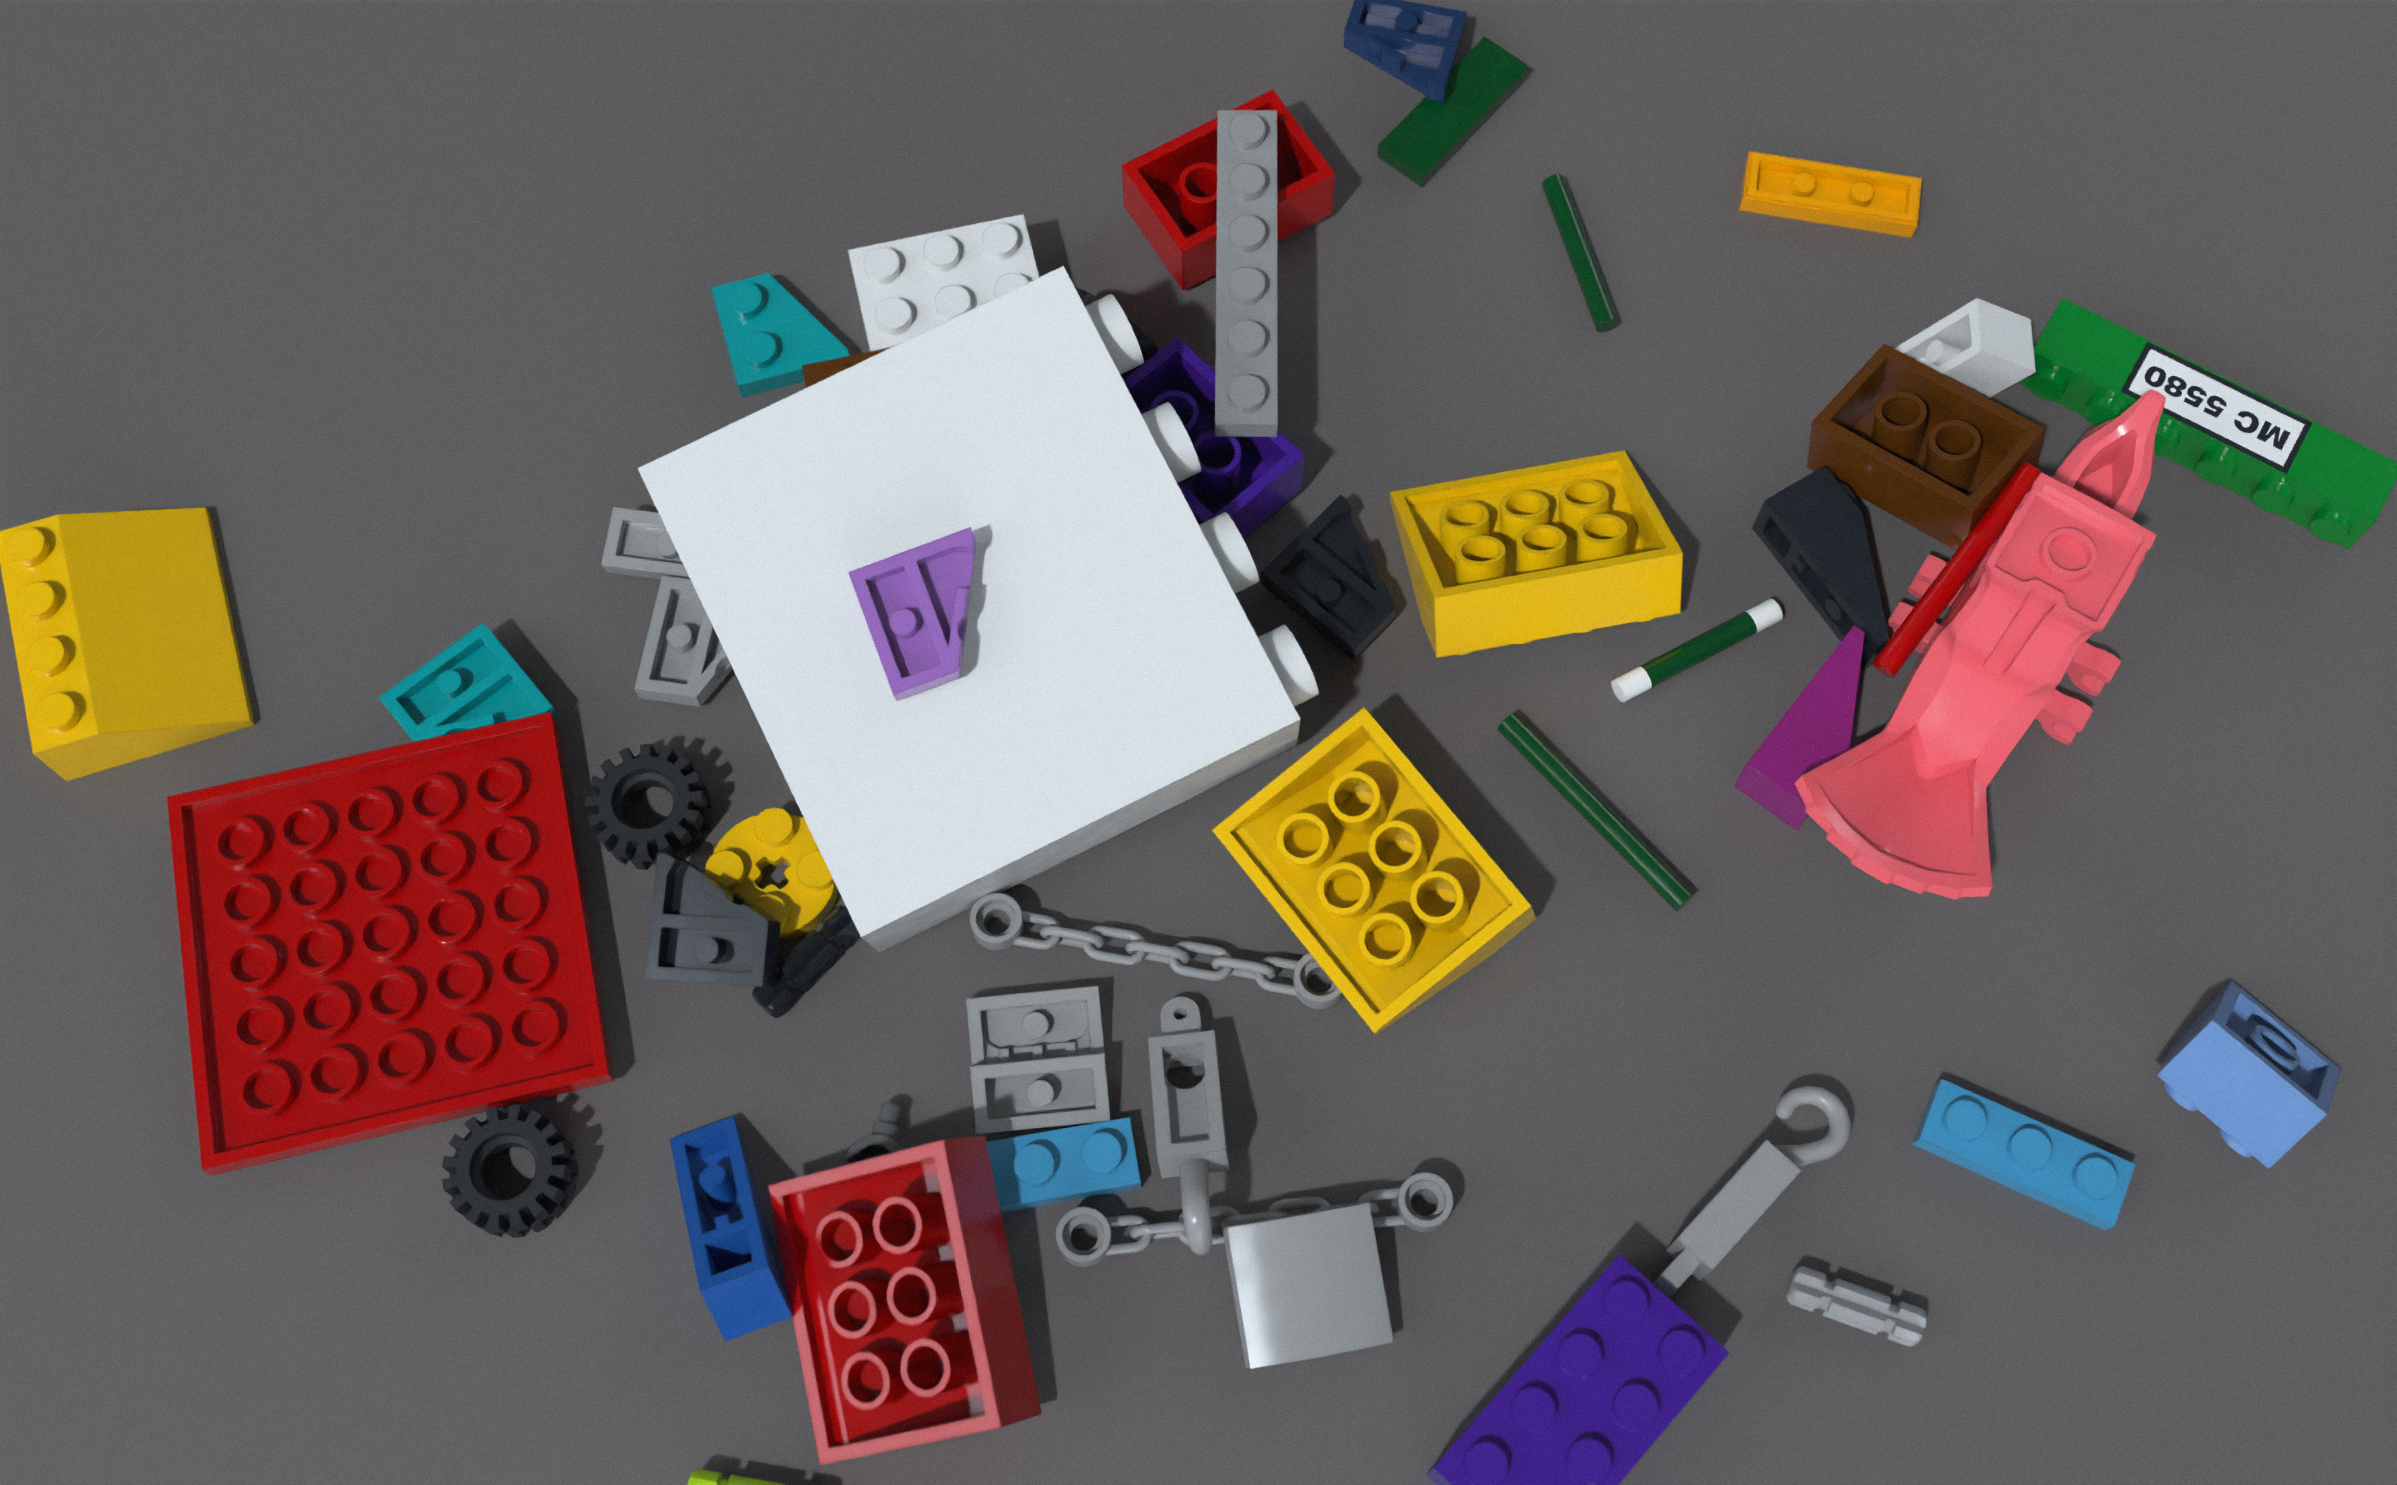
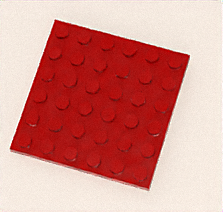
M552 712L167 797L202 1171L214 1176L474 1115L494 1107L504 1108L509 1105L512 1106L614 1082L558 721Z

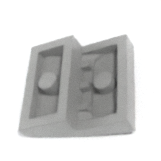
M1099 985L966 999L976 1134L1111 1120Z
M1357 1202L1297 1215H1282L1222 1227L1246 1368L1313 1359L1394 1342L1369 1202Z

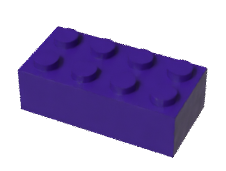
M1619 1254L1426 1476L1436 1485H1619L1730 1352Z

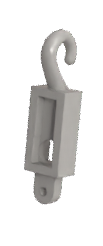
M1176 997L1167 1001L1161 1009L1162 1036L1148 1038L1157 1160L1161 1178L1180 1176L1181 1204L1187 1241L1194 1254L1203 1256L1212 1249L1208 1173L1229 1171L1219 1057L1215 1030L1202 1031L1198 1005L1187 997ZM1202 1065L1205 1069L1202 1081L1189 1089L1176 1088L1167 1080L1168 1069Z
M1808 1085L1791 1089L1781 1097L1775 1109L1776 1115L1780 1119L1790 1118L1794 1110L1800 1105H1814L1821 1109L1828 1118L1829 1130L1827 1135L1818 1141L1801 1145H1772L1766 1140L1665 1250L1674 1260L1652 1283L1670 1298L1690 1275L1701 1281L1717 1266L1802 1171L1799 1167L1830 1159L1843 1150L1849 1140L1851 1122L1847 1108L1836 1094L1823 1087Z

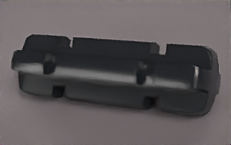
M841 905L835 906L820 921L823 928L819 932L812 929L777 965L779 971L776 974L775 988L755 987L753 989L752 996L755 1002L766 1013L774 1018L781 1017L796 1002L793 995L797 991L804 994L840 957L837 953L840 947L843 946L848 949L860 937L851 915L845 907Z

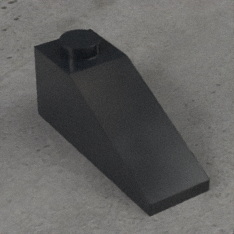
M1824 465L1766 499L1752 529L1840 642L1854 625L1865 632L1860 665L1862 670H1865L1872 666L1873 661L1887 644L1889 635L1863 513L1858 508V503L1852 490L1845 483L1837 481Z

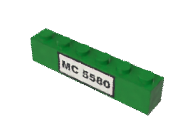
M2063 297L2033 346L2036 372L2017 382L2028 388L2035 396L2046 401H2053L2085 417L2094 426L2117 418L2150 389L2161 393L2166 397V402L2155 435V456L2165 457L2197 473L2204 481L2214 485H2221L2253 501L2260 509L2269 513L2279 514L2311 530L2316 537L2327 542L2337 543L2347 549H2350L2376 522L2397 480L2396 461Z

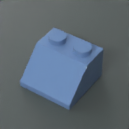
M2231 980L2168 1052L2157 1076L2164 1081L2165 1090L2179 1105L2189 1111L2199 1110L2219 1127L2221 1137L2234 1151L2246 1158L2254 1156L2269 1169L2328 1114L2341 1069Z

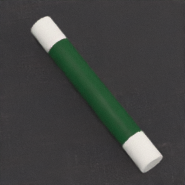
M1770 598L1612 680L1611 686L1614 694L1619 701L1624 703L1783 619V613L1779 604Z

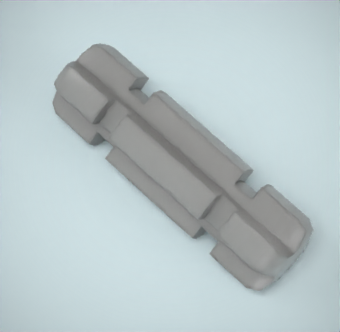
M1805 1266L1798 1267L1793 1272L1787 1289V1301L1791 1305L1811 1312L1817 1308L1823 1309L1822 1315L1875 1335L1878 1332L1884 1331L1886 1332L1887 1339L1908 1347L1919 1344L1923 1337L1927 1313L1922 1308L1903 1301L1893 1305L1889 1296L1839 1278L1832 1282L1826 1281L1827 1276L1825 1273Z

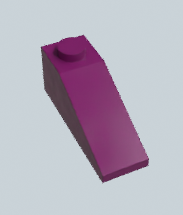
M1855 625L1752 755L1734 785L1735 788L1796 831H1798L1809 815L1805 812L1806 806L1794 783L1803 774L1850 749L1865 632Z

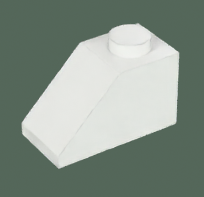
M1979 298L1974 299L1894 348L1987 398H1991L2036 372L2031 319Z

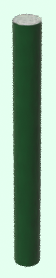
M1513 712L1501 722L1497 730L1676 912L1692 899L1695 893L1516 712Z

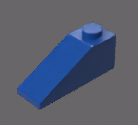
M733 1116L669 1139L699 1290L725 1342L791 1318L792 1313L780 1262L735 1117Z

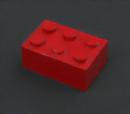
M1272 89L1232 109L1277 110V242L1331 215L1335 173L1275 91ZM1218 117L1121 165L1123 206L1182 291L1216 274Z

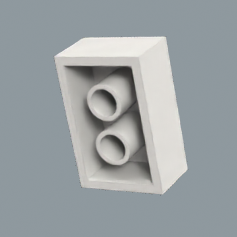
M1023 214L848 250L870 352L894 347L1039 278Z

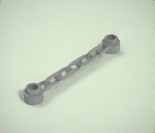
M991 893L981 897L973 905L970 912V925L973 935L981 946L989 950H1005L1013 945L1048 950L1056 944L1084 948L1085 953L1089 957L1099 961L1134 965L1144 959L1170 964V967L1177 974L1204 980L1219 981L1228 975L1255 979L1262 989L1296 996L1300 1002L1313 1009L1329 1008L1335 1005L1343 996L1342 992L1310 953L1303 956L1299 961L1280 957H1266L1258 963L1232 958L1227 950L1219 946L1192 941H1182L1173 947L1147 943L1139 933L1120 928L1095 926L1087 932L1060 927V924L1050 916L1021 911L1018 903L1012 897L1003 893ZM1002 917L1010 922L1008 929L1001 934H992L986 930L987 924L994 918ZM1024 921L1047 925L1040 931V935L1045 940L1022 937ZM1099 935L1133 941L1129 942L1125 947L1127 953L1131 956L1096 950L1104 945V940ZM1185 951L1218 956L1211 962L1213 969L1216 971L1183 966L1190 960V956ZM1271 966L1294 970L1293 985L1268 981L1276 976V972ZM1314 975H1323L1330 981L1331 987L1326 992L1317 993L1308 987L1307 980Z
M1427 1172L1412 1175L1402 1184L1401 1188L1372 1190L1364 1193L1358 1200V1202H1371L1397 1198L1396 1208L1398 1215L1372 1217L1373 1226L1380 1228L1406 1225L1418 1232H1431L1440 1228L1448 1219L1453 1207V1195L1449 1185L1441 1177ZM1419 1194L1428 1195L1435 1202L1436 1211L1429 1216H1421L1413 1210L1411 1199ZM1312 1196L1276 1201L1264 1213L1240 1215L1236 1209L1230 1206L1210 1207L1211 1217L1228 1216L1221 1221V1227H1227L1287 1215L1284 1212H1279L1281 1210L1318 1207L1314 1210L1317 1211L1342 1205L1331 1206L1323 1198ZM1370 1203L1371 1215L1373 1216L1378 1213L1379 1208L1375 1203ZM1078 1207L1067 1212L1060 1219L1056 1229V1242L1061 1255L1066 1261L1079 1267L1096 1265L1107 1255L1142 1251L1149 1245L1152 1239L1178 1237L1181 1242L1189 1246L1184 1227L1183 1213L1179 1215L1175 1222L1149 1224L1145 1218L1139 1215L1104 1217L1103 1214L1093 1208ZM1137 1225V1227L1132 1228L1130 1231V1236L1139 1241L1112 1244L1110 1227ZM1084 1228L1093 1230L1098 1236L1095 1246L1087 1251L1078 1250L1072 1245L1073 1235L1078 1230ZM1223 1233L1212 1234V1245L1225 1243Z

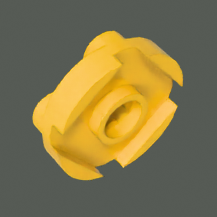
M780 808L765 809L757 816L749 817L736 824L718 842L713 855L707 860L705 873L781 922L780 937L783 941L799 938L815 929L820 924V921L832 910L838 894L836 884L805 819L800 816L790 815ZM781 863L789 866L784 872L788 881L786 886L780 890L773 884L766 886L764 889L758 887L757 884L763 878L761 871L770 864L777 866Z

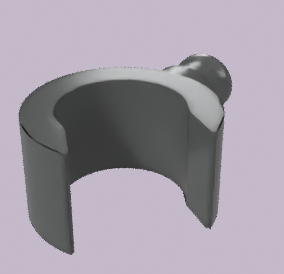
M891 1103L881 1104L879 1119L874 1122L871 1135L860 1138L848 1150L845 1157L848 1164L863 1161L869 1154L881 1151L890 1154L902 1150L897 1143L900 1132L898 1122L903 1110L902 1107Z

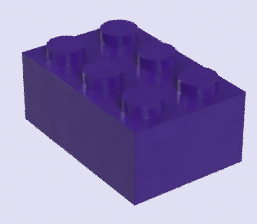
M1178 336L1123 380L1141 414L1169 402L1183 423L1199 459L1201 472L1177 484L1199 525L1226 512L1244 539L1302 490L1305 455L1279 430H1277V437L1215 436V371Z

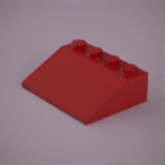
M985 1136L944 1139L768 1185L820 1465L997 1429L1042 1415Z

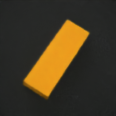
M1749 151L1744 166L1739 211L1912 238L1918 224L1922 178Z

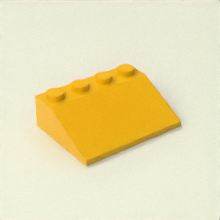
M1625 450L1390 492V503L1419 614L1436 658L1450 655H1465L1483 649L1510 644H1525L1543 638L1571 633H1586L1598 628L1631 622H1646L1658 617L1680 614L1683 552Z
M206 507L57 514L0 531V567L32 752L65 781L255 725L211 514Z
M1365 707L1212 829L1214 834L1375 1035L1481 964L1536 920L1530 903Z

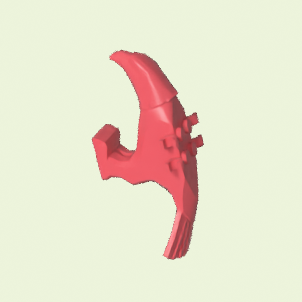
M2150 389L2117 418L2110 419L2087 430L2051 477L2042 472L2034 481L2030 492L2025 494L2005 530L1996 542L1991 545L1981 562L1948 604L1950 607L1940 624L1935 622L1914 651L1921 655L1912 668L1892 716L1882 732L1803 774L1794 783L1806 806L1805 812L1827 832L1826 839L1851 859L1852 865L1885 884L1892 883L1918 894L1928 891L1954 900H1958L1960 897H1988L1993 885L1988 838L1987 786L2034 719L2040 722L2041 727L2049 736L2067 745H2070L2077 732L2080 733L2094 710L2084 702L2055 690L2065 673L2069 675L2071 682L2080 690L2090 695L2098 696L2105 683L2108 684L2122 662L2113 654L2096 648L2085 641L2094 633L2101 632L2136 577L2138 569L2145 559V554L2152 547L2157 534L2132 521L2155 469L2154 441L2166 402V397L2161 393ZM1928 555L1907 591L1914 597L1921 599L1947 562L1938 557ZM1899 602L1886 623L1889 640L1914 607Z

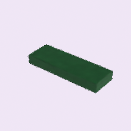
M1483 37L1453 68L1444 101H1434L1425 96L1378 144L1377 157L1422 188L1527 79L1529 66L1486 37Z

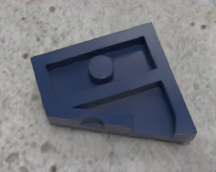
M1354 0L1344 29L1343 47L1432 100L1443 102L1465 32L1467 12L1403 0Z

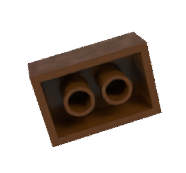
M1883 344L1812 421L1807 468L1816 471L1825 465L1837 481L1845 483L1857 496L1956 551L2019 466L2025 462L2037 468L2046 428L1896 349Z

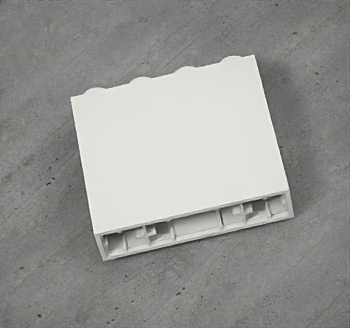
M1064 266L638 468L861 938L880 953L973 907L976 901L987 894L1001 893L1297 746L1300 717L1294 707L1319 695L1312 670L1288 627L1282 625L1257 637L1235 595L1258 583L1259 576L1247 545L1231 517L1224 512L1199 525L1177 483L1201 472V466L1189 435L1176 411L1169 402H1166L1141 414L1123 381L1121 374L1143 364L1144 359L1137 338L1120 304L1112 294H1109L1084 306ZM971 527L977 545L961 678L896 701L848 572Z

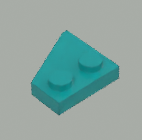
M769 273L711 287L742 398L804 382L802 365L849 356L848 349Z
M484 622L378 697L413 742L552 712L555 718L559 717L553 706Z

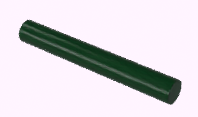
M1560 174L1549 176L1542 182V188L1596 331H1610L1619 324L1566 182Z

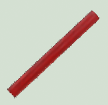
M2025 462L2019 466L1873 661L1872 665L1879 672L1887 677L1894 678L1981 562L1991 545L1996 542L2005 530L2025 494L2030 492L2034 481L2040 475L2041 471L2038 468Z

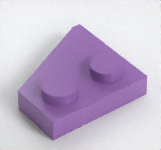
M971 527L848 572L896 701L961 678L977 545Z

